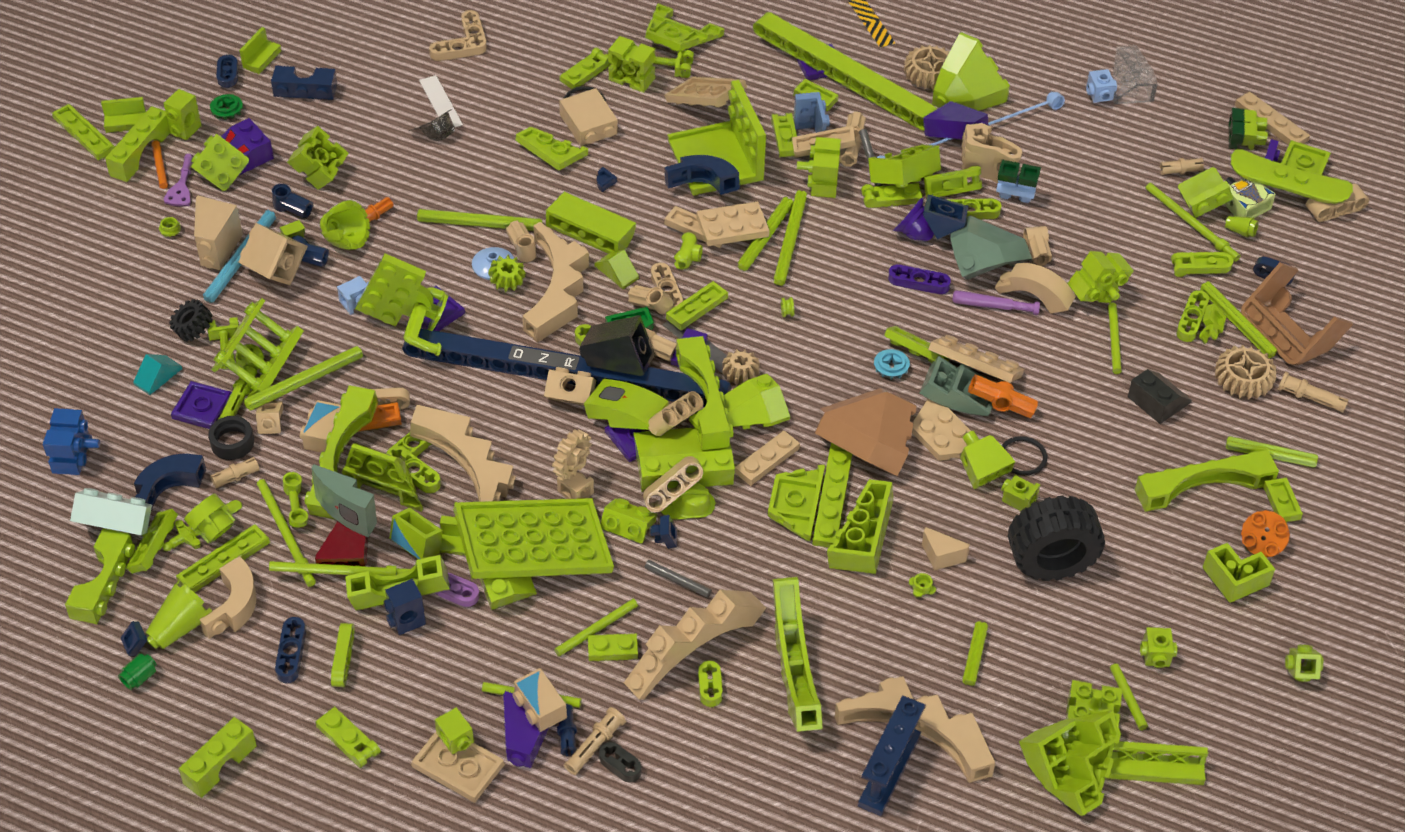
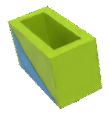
M410 507L392 515L389 539L417 559L432 557L440 553L442 529Z

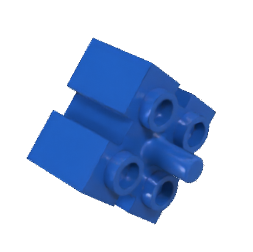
M54 408L50 420L51 427L50 430H47L43 441L45 454L50 457L48 463L51 472L54 474L80 475L82 466H85L87 462L86 453L88 448H99L100 440L92 439V435L88 432V421L84 419L82 410Z

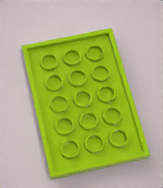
M592 498L454 503L453 510L471 579L613 572L614 564Z

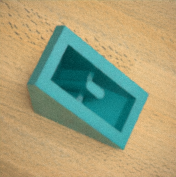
M146 354L133 383L136 387L151 395L183 368L166 355Z

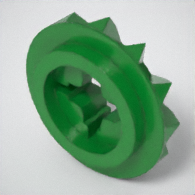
M232 94L220 95L210 103L211 113L216 115L217 119L221 117L225 120L228 117L234 118L235 115H240L243 109L242 100Z

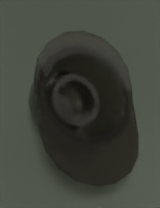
M452 109L433 121L414 129L419 128L429 139L434 141L445 139L455 132V127L449 115Z

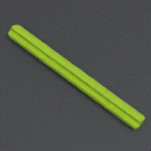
M798 190L795 194L774 275L775 285L783 286L786 282L807 199L806 191Z
M419 209L417 212V220L419 222L506 229L511 222L518 220V222L525 225L528 231H534V225L539 222L543 224L542 219L428 209Z
M355 346L246 398L244 400L245 406L249 411H252L363 357L362 349Z

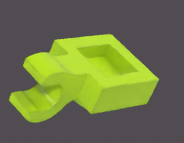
M1214 303L1206 306L1202 322L1206 327L1201 331L1199 338L1204 343H1207L1210 336L1213 340H1216L1218 334L1223 333L1226 316Z

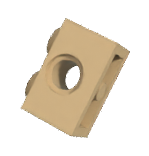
M556 367L555 371L549 370L544 397L550 400L584 405V402L595 390L596 380L588 372L578 371V374H571L569 369ZM575 381V389L570 392L566 391L565 386L567 382Z

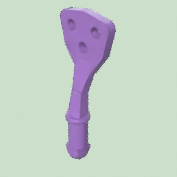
M188 153L184 156L181 178L166 193L164 197L165 204L176 207L189 206L191 204L190 192L186 187V181L189 174H191L192 154Z

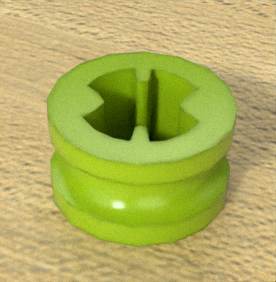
M789 297L788 300L781 298L782 317H786L788 314L791 317L794 316L793 297Z

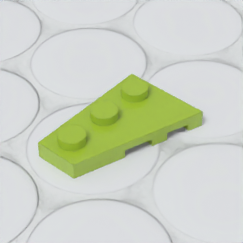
M533 127L517 133L515 139L516 142L558 171L587 156L589 148L581 146V148L572 146V142L568 140L561 142L553 139L552 134Z

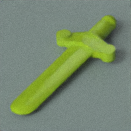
M238 500L227 503L228 512L231 515L242 508V503ZM177 520L175 528L179 534L163 545L164 551H170L184 542L191 545L194 549L200 548V540L197 539L196 536L198 535L190 526L187 527L182 520Z

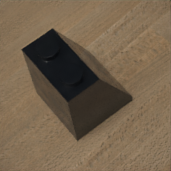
M640 315L591 326L579 348L580 355L585 359L587 366L638 376L645 375L655 355Z

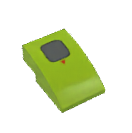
M603 379L584 402L588 419L608 420L609 426L612 428L649 430L648 427L650 426L648 423L649 419L669 405L666 399L650 390L627 382Z

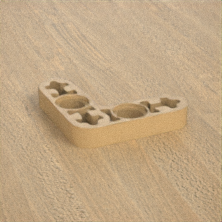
M473 10L463 12L461 20L465 37L432 43L429 46L431 59L443 61L485 53L487 50L486 38L479 14ZM478 31L476 34H470L469 32ZM455 47H462V49H460V50H455V49H453V48H455Z

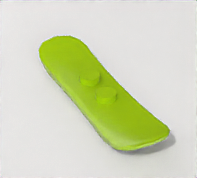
M1236 149L1231 154L1233 170L1239 176L1253 182L1331 204L1344 202L1353 192V184L1343 179L1293 168L1242 149Z

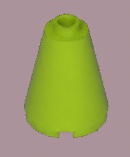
M178 581L172 587L145 632L148 636L147 642L154 649L158 647L165 649L201 625L200 619L212 612L211 608L209 607L206 610L202 606L204 601L185 584L181 585V582Z

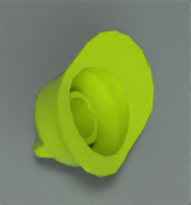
M695 483L663 509L661 513L664 516L670 515L672 519L677 520L703 518L713 512L715 500L704 485Z

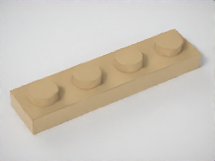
M1248 92L1236 100L1235 107L1256 110L1257 117L1267 118L1266 129L1287 145H1289L1291 140L1302 144L1309 141L1310 135L1253 93Z

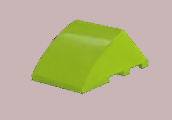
M353 443L342 474L357 479L358 489H360L362 484L398 495L400 505L422 512L423 506L406 463L398 457Z

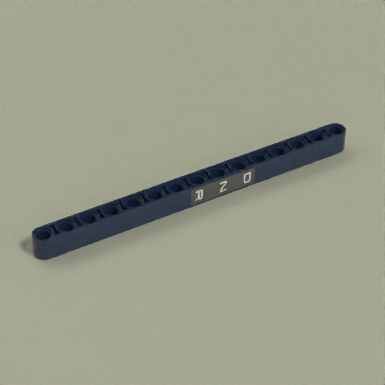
M420 328L418 337L434 344L440 343L441 352L439 356L412 346L404 341L402 347L406 355L414 358L547 380L549 370L555 371L556 367L569 369L571 374H578V371L588 372L596 380L595 389L603 379L617 380L650 390L671 402H675L685 394L694 391L701 396L703 407L707 404L706 397L699 385L688 375L681 372L648 367L645 375L638 376L587 366L585 359L581 355L434 330L429 331ZM719 379L720 387L718 390L719 392L722 391L723 395L731 391L732 386L729 382ZM573 380L567 382V384L576 385Z

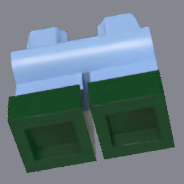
M1002 160L998 172L996 192H999L1000 198L1009 199L1011 195L1019 196L1021 202L1029 203L1031 199H1034L1041 167L1022 164L1020 176H1018L1020 163Z

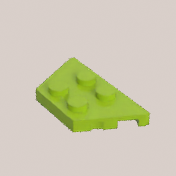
M818 465L817 469L805 471L803 468L791 473L776 474L767 516L807 541L811 540L825 465Z

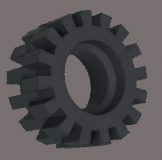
M191 299V302L188 300L185 301V305H179L180 309H175V315L170 317L172 319L169 321L170 328L184 341H194V337L196 339L200 338L199 334L202 333L204 335L206 333L205 329H209L210 325L208 323H212L213 314L198 299Z

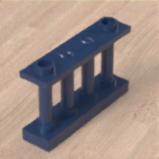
M904 695L900 698L861 778L868 780V783L858 801L859 808L880 817L882 816L921 737V731L915 728L926 708V704Z

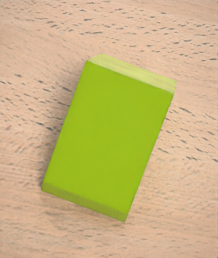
M625 250L611 252L594 263L598 270L622 289L639 279V275Z

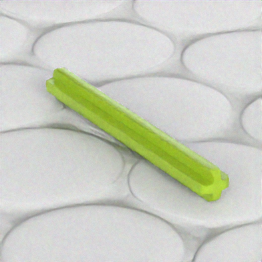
M784 197L766 221L769 228V237L758 238L752 241L738 261L739 269L747 271L792 208L793 200L791 198Z
M1207 281L1201 285L1200 291L1207 293L1209 300L1263 354L1268 353L1269 359L1276 355L1277 348L1211 282Z

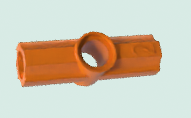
M975 374L968 387L969 393L992 402L993 408L997 411L1005 412L1011 410L1031 418L1038 406L1037 400L1014 391L1013 385L1009 382L1001 381L995 383Z

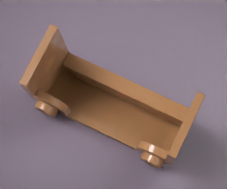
M1279 262L1242 305L1241 313L1277 348V353L1287 363L1297 366L1331 350L1353 323L1334 316L1323 330L1316 332L1311 338L1285 312L1292 300L1291 293L1285 286L1299 270L1296 267Z

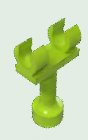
M691 50L678 51L676 59L655 56L653 64L674 66L675 77L689 78L694 53Z
M238 317L229 318L230 325L217 327L216 320L208 323L210 325L209 329H207L209 341L220 339V350H224L229 342V338H232L239 327ZM232 353L230 359L235 362V356Z

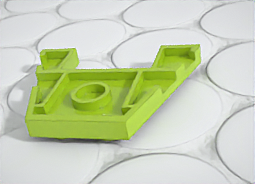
M658 3L653 13V18L650 20L646 30L645 38L655 44H661L673 51L680 52L724 36L725 29L708 23L701 30H697L669 19L673 16L674 9Z

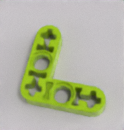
M409 432L394 444L386 454L398 458L401 456L408 469L413 466L418 467V472L411 473L414 485L425 493H435L441 487L440 475L417 458L418 455L432 444L411 437ZM411 441L420 443L416 447H409L407 445Z

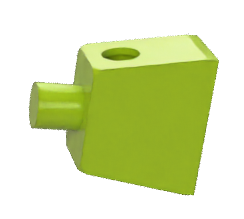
M970 431L962 437L967 446L963 448L960 457L974 490L1012 471L1015 460L992 435L979 439L974 431Z

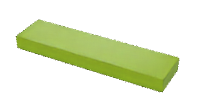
M70 104L52 112L53 118L98 161L106 157L115 147Z
M254 524L177 574V581H180L181 585L185 584L195 593L221 576L219 568L239 556L243 560L247 559L268 545L270 540Z

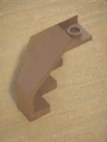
M879 388L820 408L825 413L818 424L815 434L866 462L898 476L908 456L909 448L905 444L911 438L914 424L910 422V416L915 414L917 406L898 395Z

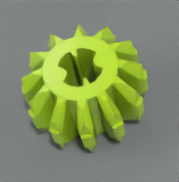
M508 254L505 259L499 255L497 261L493 260L491 262L488 275L490 276L491 284H496L497 290L503 287L506 293L508 288L515 291L517 286L523 284L526 272L523 270V263H518L517 257L510 259Z

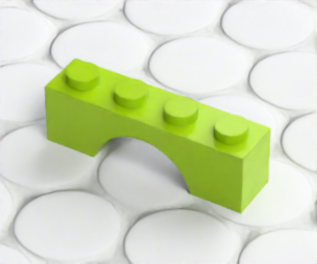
M151 106L105 157L109 176L128 182L139 169L140 157L145 146L151 140H157L161 143L170 134L165 110Z
M102 529L94 545V550L98 561L104 565L103 569L92 581L74 585L65 603L70 619L98 624L100 617L105 615L107 603L110 597L115 594L117 582L124 575L126 563L135 551V545L132 542L130 533Z
M441 555L418 559L413 568L398 575L383 576L366 571L345 576L347 598L355 611L383 605V601L386 600L385 589L410 579L414 580L421 595L450 589L448 570Z

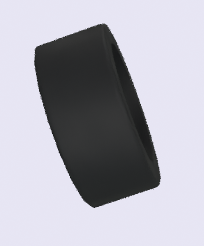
M226 416L220 418L209 429L208 438L211 449L219 458L225 460L242 458L250 453L254 446L252 427L242 417ZM231 431L245 434L244 438L235 444L225 445L218 442L222 435Z

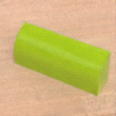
M563 192L546 209L547 227L608 254L625 250L631 242L636 228V222L567 192Z

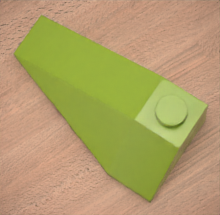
M767 373L745 381L724 395L723 407H727L729 414L728 424H732L733 427L742 426L743 429H750V425L762 424L763 427H769L790 420V414L781 388ZM704 408L689 417V421L697 430L698 417L704 411Z

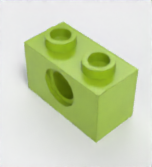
M178 89L164 102L170 133L175 137L188 140L202 126L196 96Z

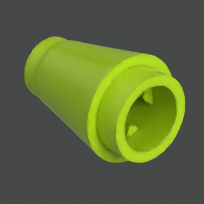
M1228 216L1225 228L1247 238L1250 236L1255 237L1259 221L1254 220V217Z

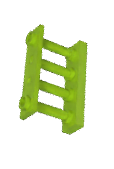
M263 298L256 303L251 302L244 310L246 316L225 349L220 350L213 360L216 363L211 369L213 372H216L221 367L226 366L250 385L252 390L248 397L271 386L304 332L299 326L294 327L290 331L288 329L284 330L261 312L260 308L265 302ZM254 318L280 337L279 340L282 341L280 345L275 346L250 327ZM246 334L267 350L272 357L270 361L265 362L240 343L243 335ZM236 350L257 366L262 373L261 376L255 378L231 360L230 356L233 351Z

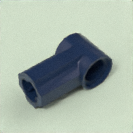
M276 184L272 188V201L275 210L280 212L289 211L302 218L309 217L314 207L312 201L291 192V188L287 184Z
M301 236L292 237V239L308 246L301 261L325 267L328 262L329 249L308 244L306 239Z

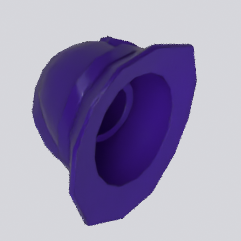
M923 197L893 231L902 232L912 240L929 241L933 238L934 233L923 216Z

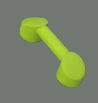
M288 472L283 476V490L289 496L291 505L289 525L295 528L304 527L308 524V513L300 508L298 496L301 491L302 477L296 472Z

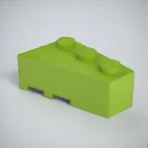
M922 144L902 149L901 153L892 156V153H886L885 158H868L871 183L896 184V187H907L908 183L919 182L922 177L932 176L933 173L941 170L939 145Z

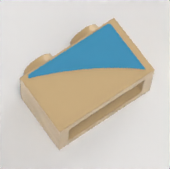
M316 401L314 408L309 410L306 425H303L300 431V439L303 441L304 449L325 452L327 435L333 430L334 416L336 412L339 413L340 404Z
M541 668L514 681L515 692L512 695L516 704L519 707L523 706L529 723L531 725L535 724L540 732L567 718L566 703Z

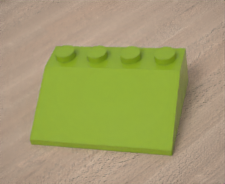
M696 428L671 429L661 436H655L651 431L634 432L641 492H644L651 484L688 456L698 459L703 469L702 478L697 483L705 487L733 485L735 466L731 445L729 444L727 448L702 450ZM690 465L686 468L685 472L692 474L696 471L697 466ZM672 480L668 483L667 487L675 488L679 482Z

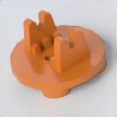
M1268 510L1255 512L1243 524L1241 531L1242 543L1253 554L1262 552L1265 557L1276 556L1285 549L1289 542V526L1285 519L1276 512Z

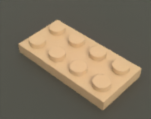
M691 77L664 96L667 102L676 104L685 103L689 105L699 104L702 106L713 105L721 107L729 100L728 91L731 90V81L740 79ZM740 80L743 89L747 88L745 80Z
M949 335L931 341L928 349L1009 383L1021 378L1024 369L1020 368L1019 363L1015 361H1003L998 359L999 356L995 353L988 351L983 353L978 351L977 346L969 343L963 345L958 343L957 338Z

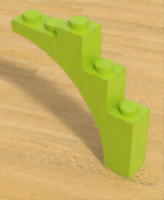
M797 577L773 579L776 648L781 658L782 681L787 690L788 713L797 732L822 729L821 704L813 683L804 636L799 580Z

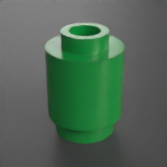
M140 653L121 669L118 678L129 690H132L134 687L138 688L156 673L155 666L157 664L150 655L146 654L144 656Z

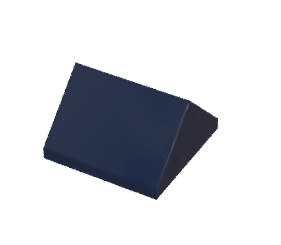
M928 194L923 216L936 238L939 239L965 226L968 206Z

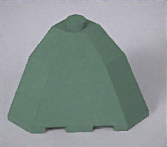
M973 216L966 217L965 226L952 232L950 236L960 273L967 280L1006 264L1014 267L1017 263L1032 260L1024 238Z

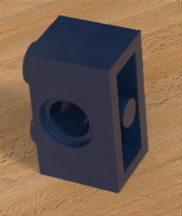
M413 579L385 589L386 600L383 602L388 613L386 614V619L390 628L395 627L398 635H402L426 625L422 595Z

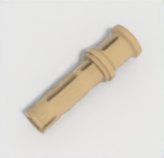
M1286 371L1278 387L1279 391L1285 390L1295 394L1297 398L1305 397L1342 413L1349 400L1310 385L1306 379L1300 380L1292 377Z
M612 707L607 709L605 717L593 725L591 735L571 758L565 762L564 767L569 773L577 775L578 771L604 742H608L613 738L612 734L616 729L626 723L622 713Z

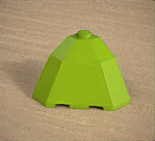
M960 32L941 67L933 90L932 105L940 108L952 101L981 111L1005 103L1008 100L1010 84L1006 78H1001L997 72L999 68L991 56H986L979 39Z
M1105 711L1065 719L1038 729L1020 740L1019 744L1027 765L1044 788L1077 814L1084 816L1102 804L1104 793H1102L1105 778L1109 779L1114 762L1111 756L1115 744H1119L1121 732L1113 711Z

